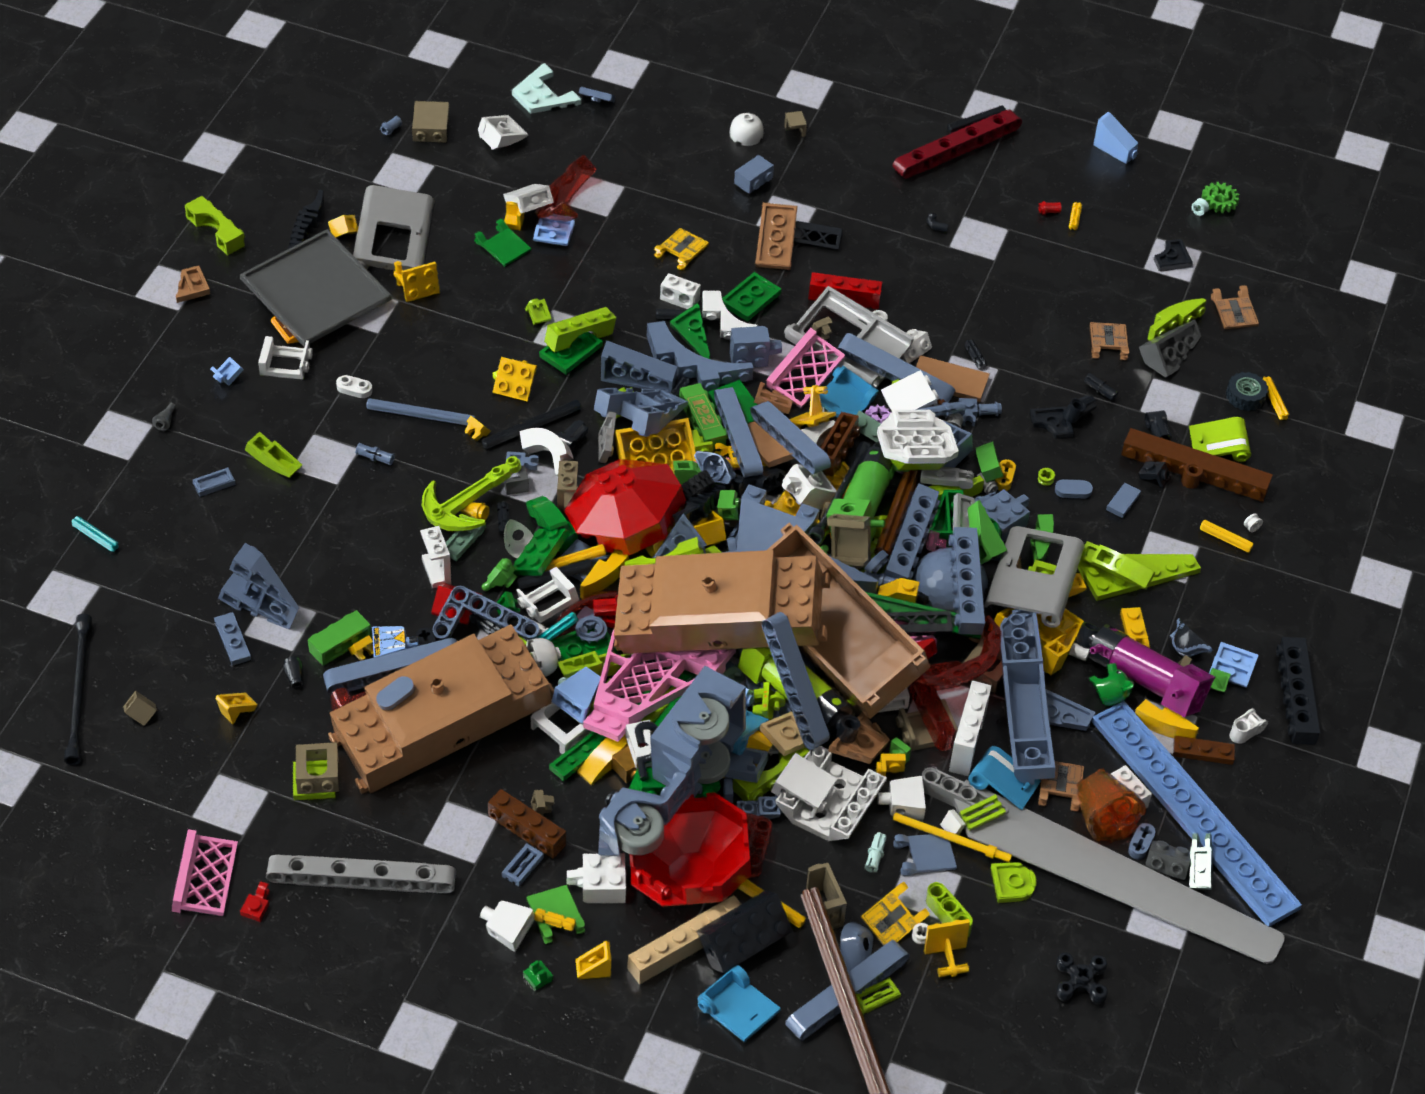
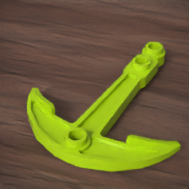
M515 456L507 458L505 464L492 468L484 478L443 504H439L437 501L436 481H431L422 495V508L427 520L432 525L439 526L447 531H466L486 525L484 519H477L464 514H460L457 517L455 514L493 487L503 483L513 473L519 472L522 468L520 460Z

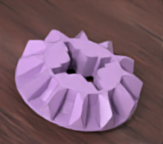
M877 404L875 407L870 406L865 414L882 424L889 417L891 410L886 408L885 405L880 407Z

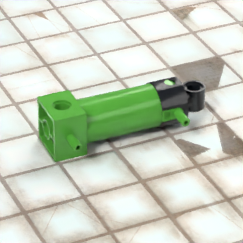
M876 442L872 447L863 452L843 499L833 500L826 515L827 518L833 514L871 517L872 542L877 531L876 527H885V521L875 520L874 516L895 471L908 472L909 470H898L889 458L884 457L880 442Z

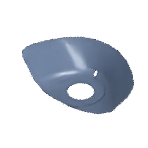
M857 922L847 923L841 932L840 949L848 972L871 956L872 932ZM865 937L869 941V949L867 951L863 945Z

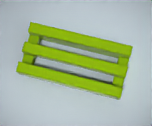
M995 794L961 810L959 814L968 830L971 831L1004 815L1006 810L1002 808V804L998 801V797ZM991 803H994L993 805L988 806V807H986V808H984V809H982V810H980V811H978V812H976V813H974V814H972V815L966 817V815H968V814H970V813H972V812H974V811H976V810H978V809H980V808H982V807H984V806H987V805H989V804H991ZM997 808V812L970 824L969 821Z
M888 978L866 988L865 992L862 990V994L859 993L856 996L862 1013L865 1014L901 997V993L892 980ZM887 985L890 986V988H888V989H886V990H884V991H882V992L879 991V992L873 994V996H871V997H869V998H867V999H865V1000H861L862 997H864V996H866V995H868V994H870V993H872V992H874V991H877V990H879V989H881V988H883V987H885V986H887Z

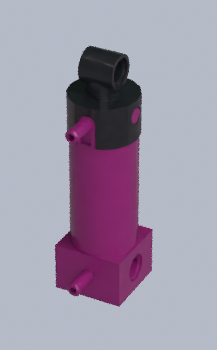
M1083 622L1075 639V642L1080 646L1089 648V659L1107 668V664L1117 663V669L1126 673L1129 680L1162 697L1161 705L1183 717L1200 712L1215 679V676L1193 664L1182 666L1107 624L1099 629L1091 623Z

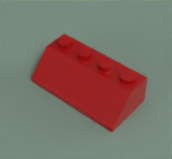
M812 272L808 300L816 301L823 291L830 286L863 307L879 309L883 282Z

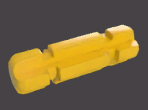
M1073 203L1069 222L1070 229H1078L1082 209L1081 203Z
M540 908L536 910L534 915L536 921L542 923L545 921L546 924L559 928L563 926L564 929L573 931L576 920L573 918H565L563 915L550 911L546 913V910Z

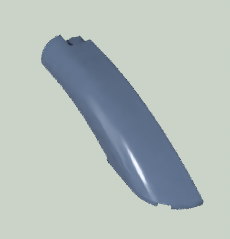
M1015 609L1010 616L1003 619L999 629L1004 692L1014 775L1020 782L1024 784L1029 782L1030 785H1034V779L1055 778V762L1037 615L1034 612Z

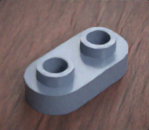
M881 550L865 566L864 570L869 574L872 572L876 574L889 561L887 559L888 554Z

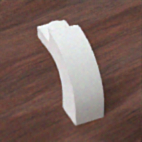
M530 428L520 431L522 449L527 453L532 454L543 450L552 453L555 474L557 476L559 461L573 459L569 446L553 432L543 428Z

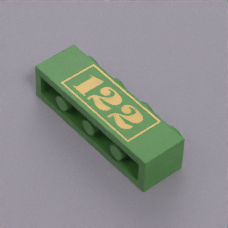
M701 383L680 388L679 397L688 401L684 411L693 429H697L699 436L703 437L704 442H713V450H716V443L726 445V439H728L726 429L722 426L720 416L715 413L713 402L710 403L707 390L703 389Z

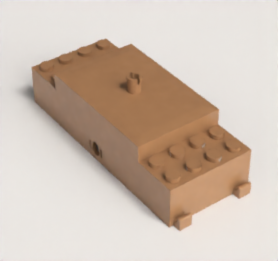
M788 523L780 530L783 536L767 550H774L776 558L816 556L823 575L828 572L831 578L830 588L822 589L820 628H822V625L826 626L827 641H819V645L798 646V648L846 699L850 698L871 719L931 667L925 651L798 525L793 527Z
M774 550L656 556L655 564L621 566L614 629V647L617 651L622 650L623 654L769 647L762 629V622L778 612H782L787 616L798 646L819 645V641H827L826 626L822 625V628H820L822 589L830 588L831 578L828 572L823 575L816 556L776 558ZM714 641H721L722 644H716Z
M510 624L479 640L475 634H472L365 686V696L330 712L334 733L329 732L328 736L331 743L337 742L338 746H343L361 779L356 778L355 782L361 794L367 791L371 794L551 704L554 688L547 681L529 653L527 646ZM409 677L414 684L412 695L391 710L381 709L376 700L377 694L397 678ZM464 738L461 743L456 744L459 739Z

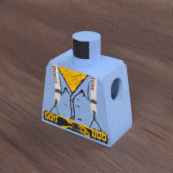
M402 626L372 627L374 657L419 646L418 636L407 637Z

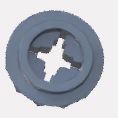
M587 616L577 622L575 627L576 635L581 638V641L586 640L589 644L591 641L598 643L599 639H604L607 633V625L599 617ZM595 628V632L591 631L590 633H588V629L591 630Z

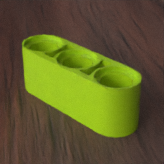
M931 883L926 894L927 906L942 923L969 919V937L973 922L971 915L942 883Z

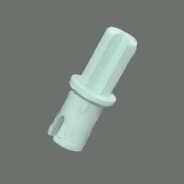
M881 832L874 835L872 846L868 849L869 856L865 865V869L868 872H877L880 859L884 856L883 848L886 842V835Z

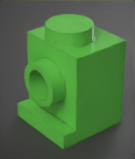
M720 490L717 510L723 520H739L737 509H740L741 502L740 498H737L738 494L735 490Z

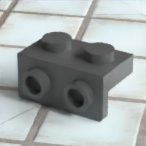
M1153 840L1145 866L1156 872L1184 880L1191 861L1190 851L1184 847L1170 846L1164 841Z

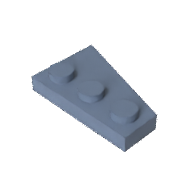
M682 514L653 558L664 556L673 551L680 542L698 537L702 548L707 544L686 516Z
M1046 689L1049 725L1086 731L1096 712Z

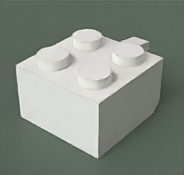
M799 464L792 466L783 479L784 483L782 484V487L795 497L798 505L801 506L803 503L823 510L825 502H831L837 492L822 471L811 474L804 466Z
M583 854V867L578 868V870L567 871V885L583 887V901L586 903H625V854H620L619 856Z

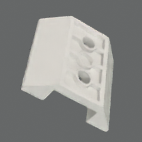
M819 746L809 750L804 759L836 777L837 781L835 784L844 785V788L836 789L831 798L827 797L825 799L827 804L821 812L825 814V817H811L810 814L813 807L784 789L775 803L792 824L827 841L848 839L885 783L887 777L870 769L867 770L864 776L859 775L832 762V753L828 749Z

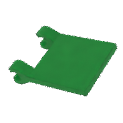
M503 219L496 221V224H498L496 230L500 233L487 240L482 232L475 234V237H477L474 239L475 243L485 248L504 267L531 251V247L518 237Z

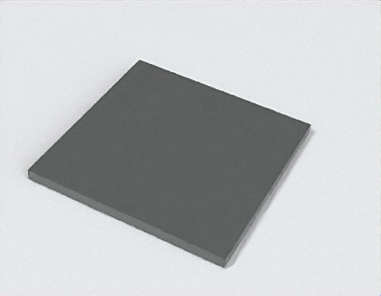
M328 229L240 274V279L304 347L306 340L311 344L392 300V295Z

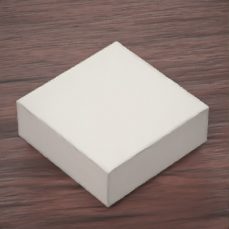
M949 810L940 825L945 831L959 835L966 824L955 810Z

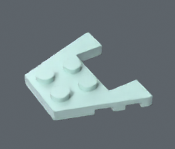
M545 63L512 90V96L530 114L549 111L552 107L557 106L566 108L568 104L575 103V106L581 104V99L573 91L557 97L542 82L553 77V71Z

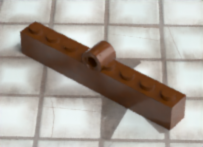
M1133 428L1129 430L1121 454L1143 463L1149 461L1165 462L1169 471L1182 475L1181 482L1187 488H1197L1200 482H1204L1264 502L1273 474Z

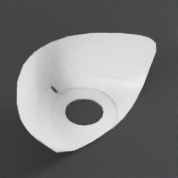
M510 519L506 524L504 532L505 548L513 557L519 558L525 546L532 539L533 534L523 524ZM516 530L524 532V537L519 541L514 540L512 537Z

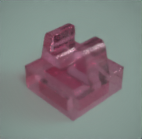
M930 530L926 549L935 551L936 546L945 548L947 540L939 538L940 533L938 531Z

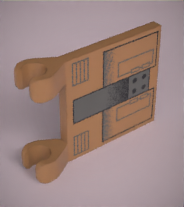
M1246 285L1239 287L1238 298L1222 299L1220 289H1213L1211 299L1215 302L1224 329L1259 325Z
M1090 322L1092 358L1099 359L1101 349L1120 350V360H1128L1129 348L1126 324Z
M1054 761L1055 778L1041 779L1038 805L1046 806L1048 794L1072 798L1071 811L1078 812L1081 803L1084 766Z

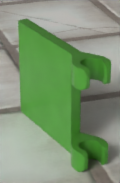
M567 885L527 896L528 904L533 909L534 915L536 910L540 908L546 910V913L550 911L563 915L565 918L570 917L576 920L574 927L576 933L581 934L585 932V923L577 910ZM536 921L544 943L553 942L550 928L556 926L546 924L545 921L543 923Z

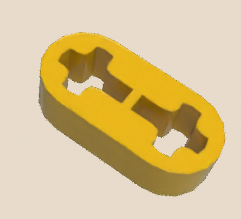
M1005 459L1000 462L1003 477L995 479L999 491L1003 489L1008 491L1011 488L1016 464L1012 460Z

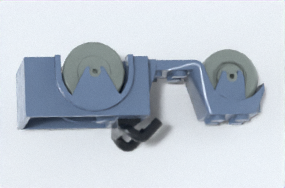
M704 666L658 727L655 723L649 721L640 722L636 725L635 736L640 748L646 746L643 730H650L651 753L640 757L637 762L640 780L646 781L648 779L645 764L652 762L653 779L666 786L660 795L623 787L619 792L614 793L611 803L607 808L604 807L599 814L600 839L605 841L613 853L619 855L618 847L632 855H645L657 849L664 838V825L670 822L684 801L688 800L691 794H694V798L697 794H701L703 792L701 784L717 782L727 774L730 768L729 752L732 753L733 745L746 729L745 686Z

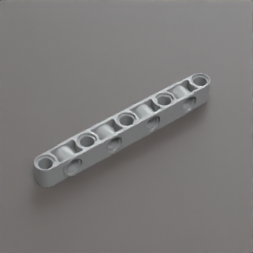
M290 855L270 856L266 879L273 883L421 893H451L454 891L456 869L449 865Z

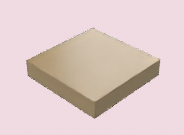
M792 711L760 725L759 730L783 756L806 747L802 741Z

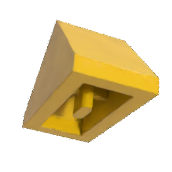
M608 941L601 943L576 959L577 978L611 977V954Z

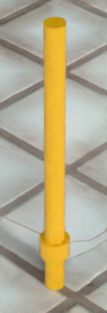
M896 812L893 816L894 821L982 852L989 858L993 859L995 857L1009 863L1011 861L1012 855L998 850L996 846L978 843Z

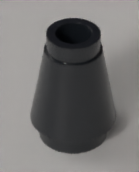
M298 657L285 659L283 669L293 688L301 687L303 685L302 661Z

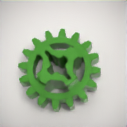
M1219 182L1216 185L1210 183V186L1206 185L1201 196L1209 204V210L1215 209L1216 213L1218 210H1221V213H1224V210L1228 212L1231 209L1235 210L1239 201V194L1236 193L1237 189H1231L1232 185L1226 186V183L1220 185Z

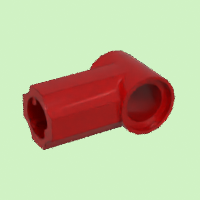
M618 595L615 598L593 600L594 616H616Z

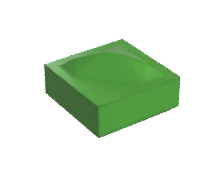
M1212 668L1210 674L1215 676V679L1210 689L1225 693L1231 674Z
M895 737L891 741L890 754H905L907 763L910 759L911 748Z

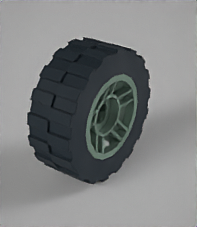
M1237 373L1229 380L1226 398L1235 408L1254 411L1264 405L1268 386L1266 381L1255 373Z

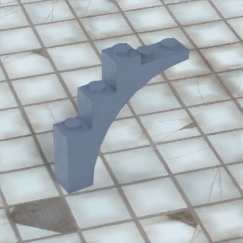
M665 321L647 323V339L653 358L677 366L678 380L681 376L688 378L696 377L698 383H701L703 389H706L707 392L718 388L719 385L729 384L737 380L741 382L753 380L752 362L726 363L702 357L679 343L670 333Z

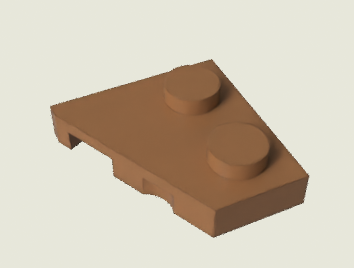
M199 265L181 271V280L179 281L178 293L176 294L177 303L210 294V288Z
M760 382L754 403L761 404L769 401L783 414H789L793 400L783 396L776 390H773V392L765 389L766 384Z

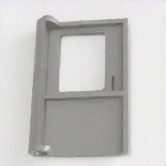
M368 186L365 190L353 256L366 269L372 266L386 270H395L394 262L396 261L402 263V270L424 265L434 206L433 197L428 194L388 187ZM377 224L411 230L406 260L371 254Z
M830 286L823 291L797 324L788 325L784 330L785 339L796 345L806 334L804 330L823 308H828L862 329L857 336L858 338L899 359L908 351L914 340V337ZM818 342L813 345V351L823 350V346ZM834 353L827 354L828 361H836L838 358ZM824 354L814 355L820 361L825 362ZM844 357L837 366L840 368L845 366L874 388H877L885 378L847 357Z
M1020 526L1012 527L1005 543L1007 551L1001 555L984 607L994 604L1042 614L1041 620L1044 625L1051 628L1058 627L1061 623L1082 556L1084 543L1076 537ZM1026 538L1063 545L1054 574L1049 575L1016 567ZM1047 616H1052L1051 622L1046 619Z

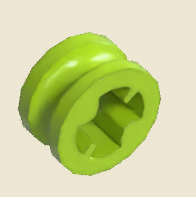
M1050 468L1040 469L1038 482L1045 486L1053 484L1055 478L1054 471Z

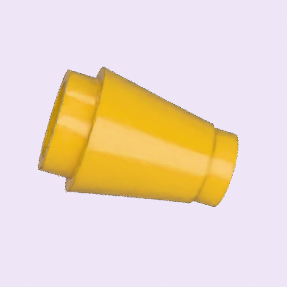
M472 502L460 512L473 518L486 520L489 515V507L485 503Z

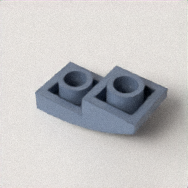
M758 797L757 801L736 802V806L746 812L747 822H758L780 817V808L775 803L778 797Z

